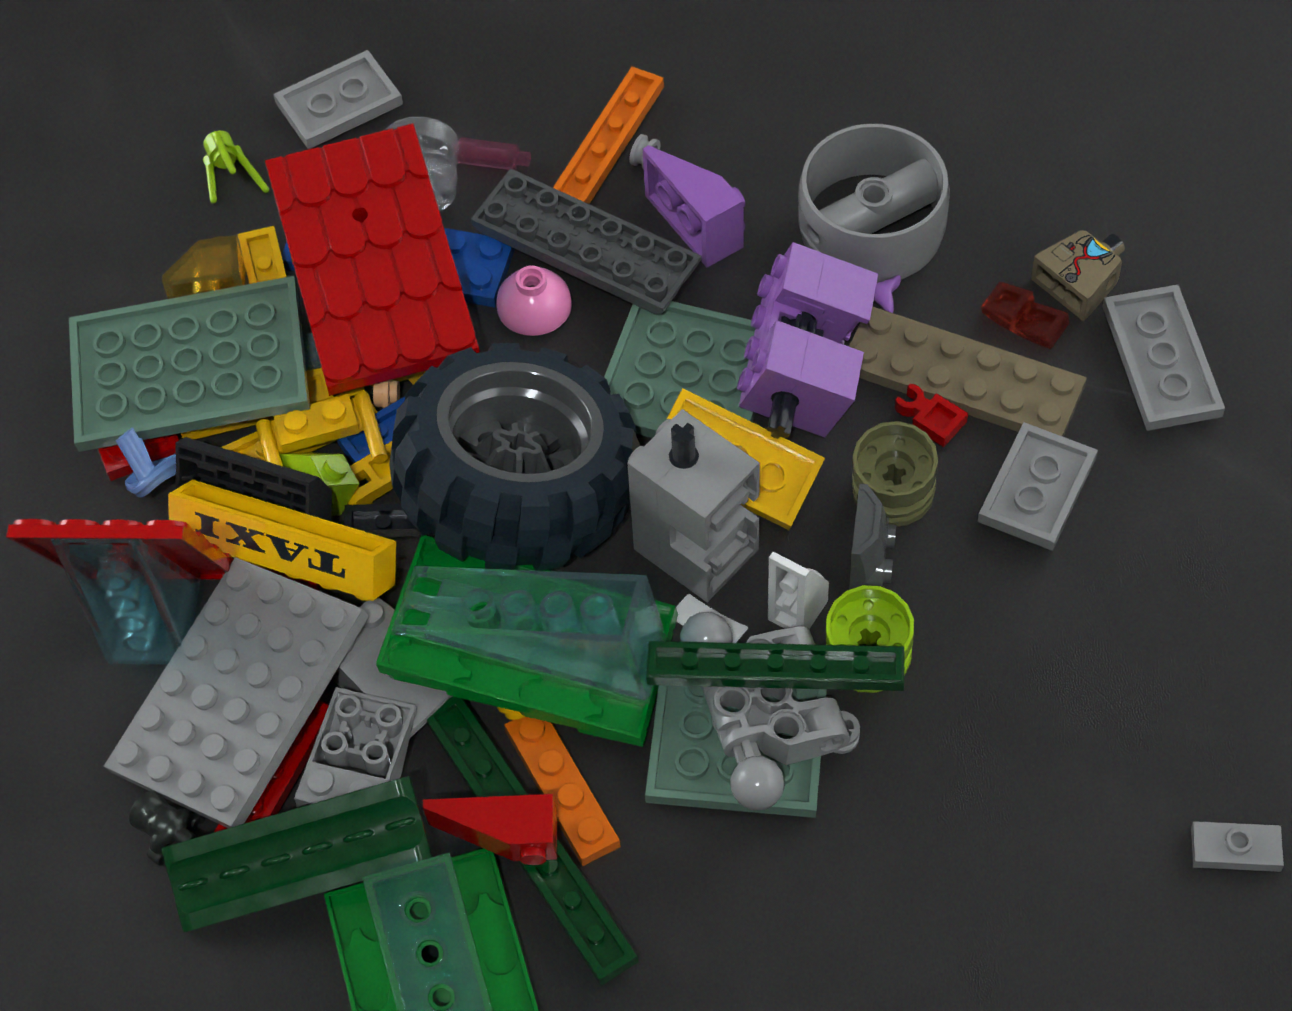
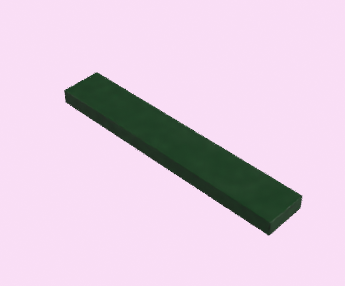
M649 641L646 682L647 685L904 691V647Z

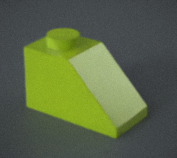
M318 452L280 454L283 467L319 477L332 490V516H340L343 513L345 505L348 504L360 484L343 454Z

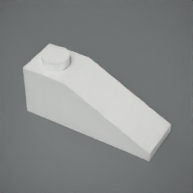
M772 552L769 557L768 620L784 629L804 626L810 629L828 602L829 581L824 579L816 570L804 568Z

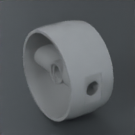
M860 124L841 129L827 136L809 154L799 182L798 223L805 247L878 273L877 282L885 281L897 275H900L901 279L913 275L926 266L934 257L946 230L950 188L945 164L938 152L922 137L892 125ZM859 175L886 176L882 179L878 177L863 179L858 183L854 193L821 210H818L813 203L823 190L840 180ZM930 203L933 207L932 212L927 217L909 228L886 234H872Z

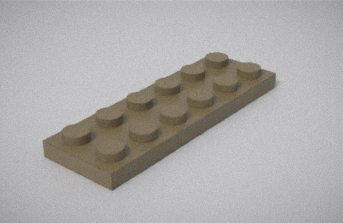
M873 306L870 321L867 324L860 322L849 345L851 348L864 352L859 378L907 394L908 385L910 383L915 384L923 390L924 397L928 400H931L937 393L966 411L970 416L1019 432L1023 422L1064 437L1087 380V377Z

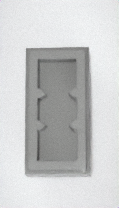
M1195 821L1192 823L1193 868L1282 871L1284 862L1281 826Z

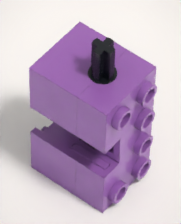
M792 242L784 255H777L772 266L771 275L765 274L760 282L757 296L762 297L761 304L756 307L751 320V327L755 328L754 336L750 337L744 352V358L749 359L747 368L743 369L737 384V390L742 391L739 407L769 417L767 431L772 432L771 437L777 439L780 436L788 438L792 426L826 437L855 401L864 352L846 346L844 342L850 339L851 332L859 322L867 324L870 321L878 273Z

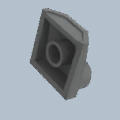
M859 484L849 590L862 585L882 587L883 583L891 584L893 559H885L886 548L894 549L897 525L889 524V516H886L883 504L868 484Z

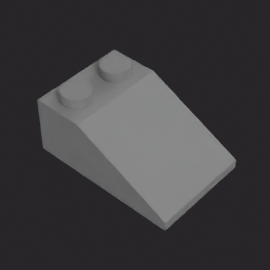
M378 597L374 601H366L360 606L369 617L331 680L343 689L416 705L410 734L411 738L427 723V719L452 696L447 695L446 691L394 680L389 675L379 672L376 661L395 609Z

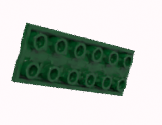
M410 776L161 848L183 933L433 860Z

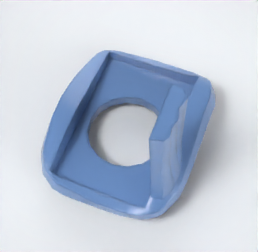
M132 427L116 440L117 445L133 470L125 480L126 489L137 497L141 498L148 495L159 484L176 475V454L151 461L143 439L137 436Z

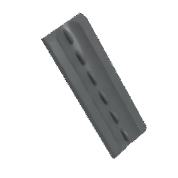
M513 169L507 172L470 219L471 224L479 232L653 314H660L665 311L680 287L702 260V256Z

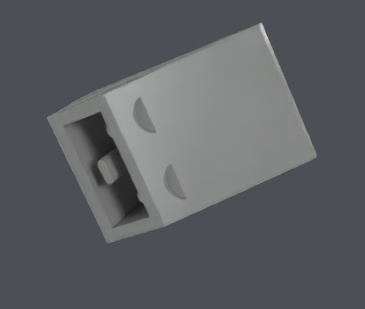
M336 687L294 797L297 808L401 778L416 705Z

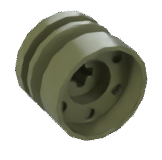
M899 421L880 423L868 429L857 441L853 453L852 493L856 506L859 484H868L883 504L886 516H889V524L897 525L896 527L907 526L921 519L932 506L936 491L938 469L936 446L928 434L915 425Z

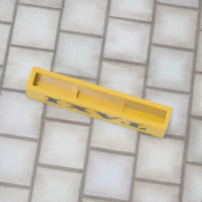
M193 479L168 494L169 520L188 523L195 532H201L211 544L217 545L223 553H229L234 558L250 562L261 568H269L285 573L286 576L293 579H304L320 584L324 589L349 593L357 599L364 601H374L395 586V540Z

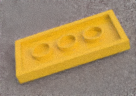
M682 388L667 419H672L683 409L760 463L759 497L755 501L748 498L744 505L742 503L740 505L750 512L790 531L825 458L784 437L773 438L771 437L772 432L767 431V429Z

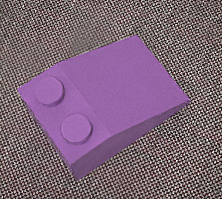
M648 145L643 148L645 196L693 252L702 256L701 262L706 268L744 248L745 200L738 188H732L718 174Z

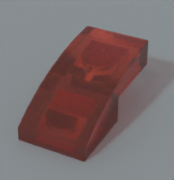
M999 281L981 306V312L1000 326L1028 341L1052 349L1070 323L1067 312L1034 302L1032 291Z

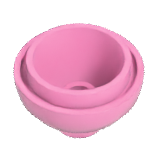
M526 266L512 273L501 284L497 294L496 307L501 322L507 328L518 334L538 336L556 330L567 320L572 308V299L566 282L558 274L546 268Z

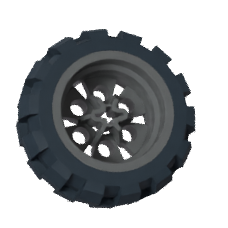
M519 343L491 344L487 352L475 353L470 347L448 355L440 364L439 369L431 366L405 394V401L397 409L389 463L392 487L401 501L400 505L408 519L421 535L433 533L439 550L462 562L467 556H471L485 561V569L513 573L516 565H533L535 572L562 567L570 559L571 553H574L581 559L598 547L611 535L612 530L625 517L630 504L627 463L632 452L640 446L635 434L636 427L630 412L620 394L610 395L611 390L607 379L587 364L579 369L568 363L566 354L541 347L539 353L519 350Z

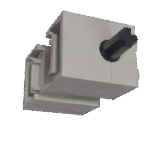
M682 409L672 419H666L658 427L655 436L645 446L637 447L628 459L634 550L708 603L759 550V517L740 504L744 505L748 498L755 501L759 497L760 463Z

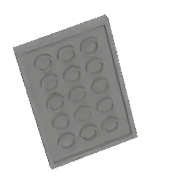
M235 557L230 564L229 571L223 575L103 767L120 778L148 791H156L165 799L224 827L231 828L244 824L369 615L360 607Z

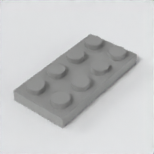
M1179 285L1104 297L1102 307L1146 430L1223 417L1225 406Z

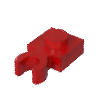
M910 383L907 387V396L914 401L906 402L900 397L895 399V410L902 416H914L912 425L927 433L931 440L942 447H945L967 423L968 413L937 393L931 400H928L924 397L923 390L915 384Z

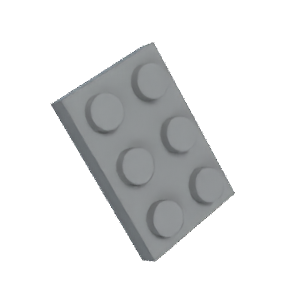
M368 50L274 93L276 105L307 149H311L403 105L402 95Z
M1023 422L983 503L977 522L1053 551L1096 460L1098 450Z

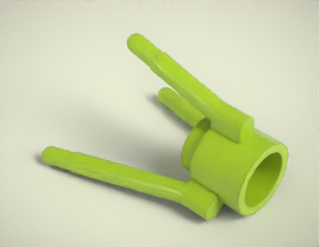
M214 131L205 137L203 146L207 155L203 157V162L206 167L211 203L217 202L214 167L227 168L230 174H235L236 168L234 163L236 160L241 163L264 193L270 191L263 178L243 154L241 147L234 145L228 132Z

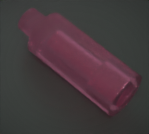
M460 137L457 145L456 160L458 164L516 170L517 165L529 167L531 152L519 151L518 144Z

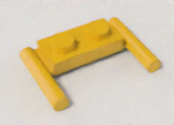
M366 392L359 393L352 399H350L349 394L312 403L308 410H293L286 414L273 416L274 420L262 419L255 424L265 461L283 466L280 457L281 453L285 454L355 435L361 431L365 433L373 462L380 464L388 459L369 394Z

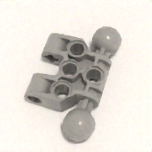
M699 612L689 617L682 627L680 642L732 643L733 637L731 627L723 617L713 612ZM804 626L750 636L746 642L815 645L809 628ZM701 686L711 713L712 725L718 733L724 753L729 757H735L737 766L730 778L731 792L740 805L750 810H766L775 805L785 788L781 769L776 762L761 756L760 751L788 765L838 751L851 740L837 701L834 698L827 697L797 702L792 698V688ZM772 696L779 699L780 701L769 702L766 701L764 698ZM732 706L740 711L731 713L723 708ZM788 733L792 735L793 738L783 739L777 736L776 734Z

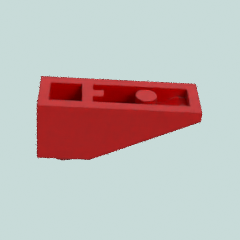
M553 794L423 800V810L427 822L434 828L512 861H521L523 864L540 865L545 863L546 860H557V809Z

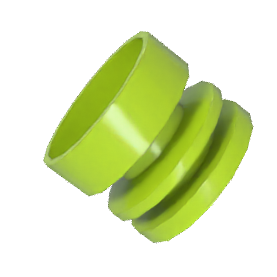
M862 585L844 592L833 602L827 614L826 645L862 646L866 644L867 646L904 647L905 676L911 664L914 636V618L908 604L896 592L881 586ZM855 690L867 693L880 692V690Z

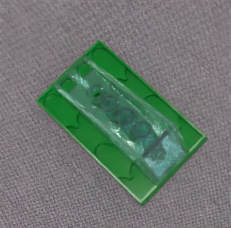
M421 535L378 655L376 666L380 673L387 674L394 680L446 691V694L449 696L518 711L525 717L577 728L580 733L643 747L659 685H647L646 682L648 642H671L678 612L675 605L654 600L647 575L558 572L550 570L535 571L533 565H516L514 570L485 569V561L467 556L462 562L439 550L435 538Z
M483 848L455 857H451L449 852L362 877L363 883L324 893L352 1011H539L493 852ZM429 945L435 946L439 951L438 959L432 963H428L422 958L423 949Z

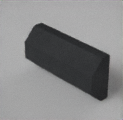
M187 437L176 442V489L193 479L331 521L332 490L319 477Z

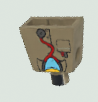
M1080 230L1034 256L1031 280L1078 318L1085 321L1117 284L1122 266V260L1119 255L1125 251L1124 243L1115 234H1109L1102 241H1099L1087 231Z

